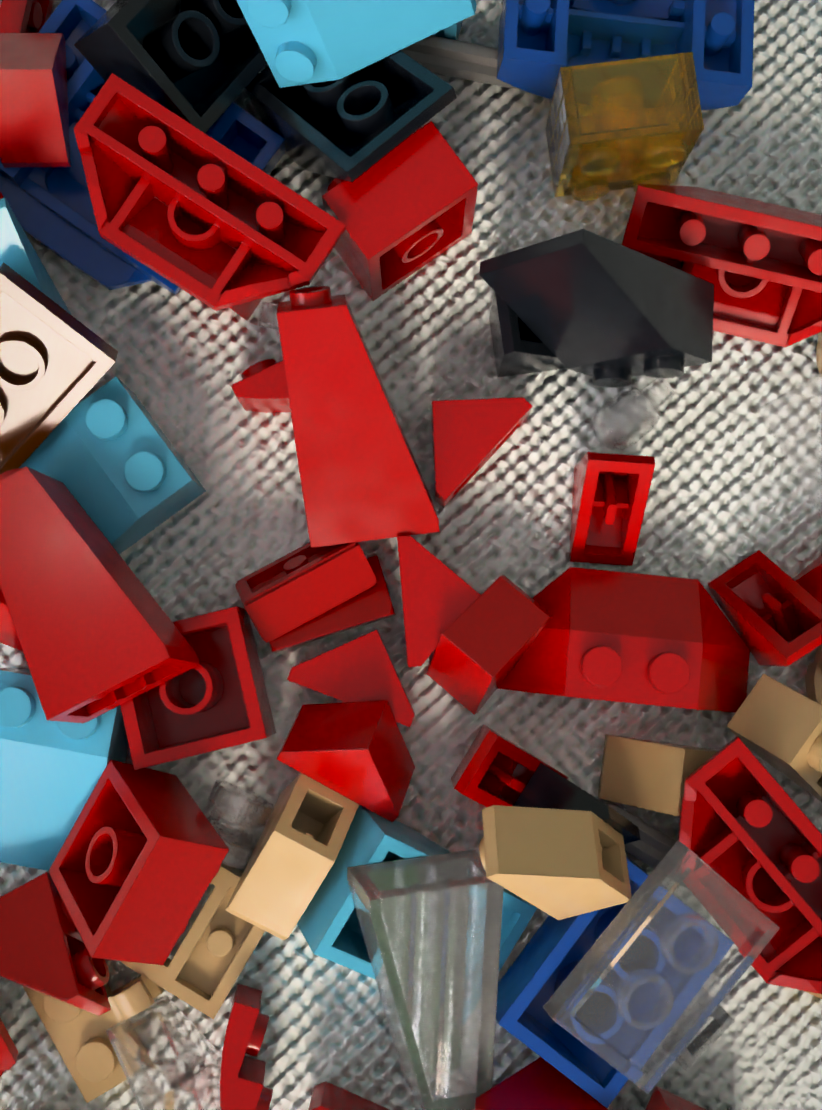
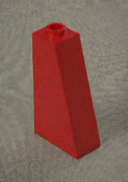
M312 286L291 290L289 292L290 301L278 302L276 314L310 547L440 532L439 520L433 500L345 294L331 296L329 286Z
M27 466L8 470L0 474V587L48 721L86 723L200 665L195 650L63 482Z

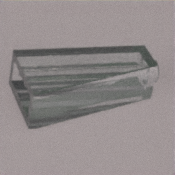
M476 850L347 867V882L403 1078L422 1110H475L476 1098L492 1088L504 888L486 877V871L482 865L480 854Z

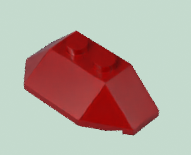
M113 73L73 128L101 238L215 311L310 285L346 230V224Z
M638 183L621 245L714 284L713 331L781 347L790 346L822 332V215L701 187Z
M570 567L532 597L550 612L553 617L497 688L564 697L736 712L747 697L750 649L698 579Z
M736 736L684 779L674 872L766 983L822 994V834L740 738Z

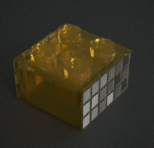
M693 52L560 68L545 127L555 197L572 195L574 200L589 201L603 197L612 190L633 188L634 192H636L638 183L670 185V183L675 182L704 129Z

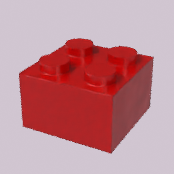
M432 121L411 134L353 182L337 178L332 180L327 192L322 195L324 211L346 224V230L334 248L372 301L472 233L478 183Z
M235 606L173 621V624L195 650L200 665L120 705L134 770L264 739L276 733L250 617L244 608Z
M110 759L48 872L91 958L164 965L180 935L185 931L189 919L209 884L217 875L229 848L176 775L149 768L134 770L132 764Z

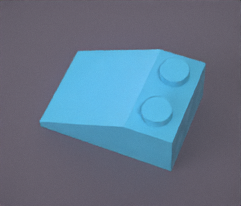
M236 0L279 88L340 80L475 15L476 11L475 0Z
M114 377L78 403L19 467L27 466L63 482L119 555L206 492L137 396L117 377Z
M0 668V862L49 871L110 759L123 763L126 761L129 744L120 705L86 723L48 721L30 670L23 668Z
M359 805L335 863L297 923L313 954L375 979L347 882V867L451 852L411 827L397 820L392 823ZM474 867L466 1008V1018L469 1019L473 1017L537 910V907L488 879L486 874Z

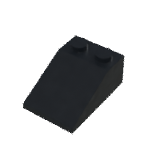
M401 50L340 80L279 88L269 66H267L245 88L262 123L285 139V154L304 170L349 182L357 179L457 98L454 88Z
M585 229L480 262L479 275L567 369L593 376V384L597 386H628L631 384V378L639 375L654 378L679 377L684 374V367L712 362L714 284Z

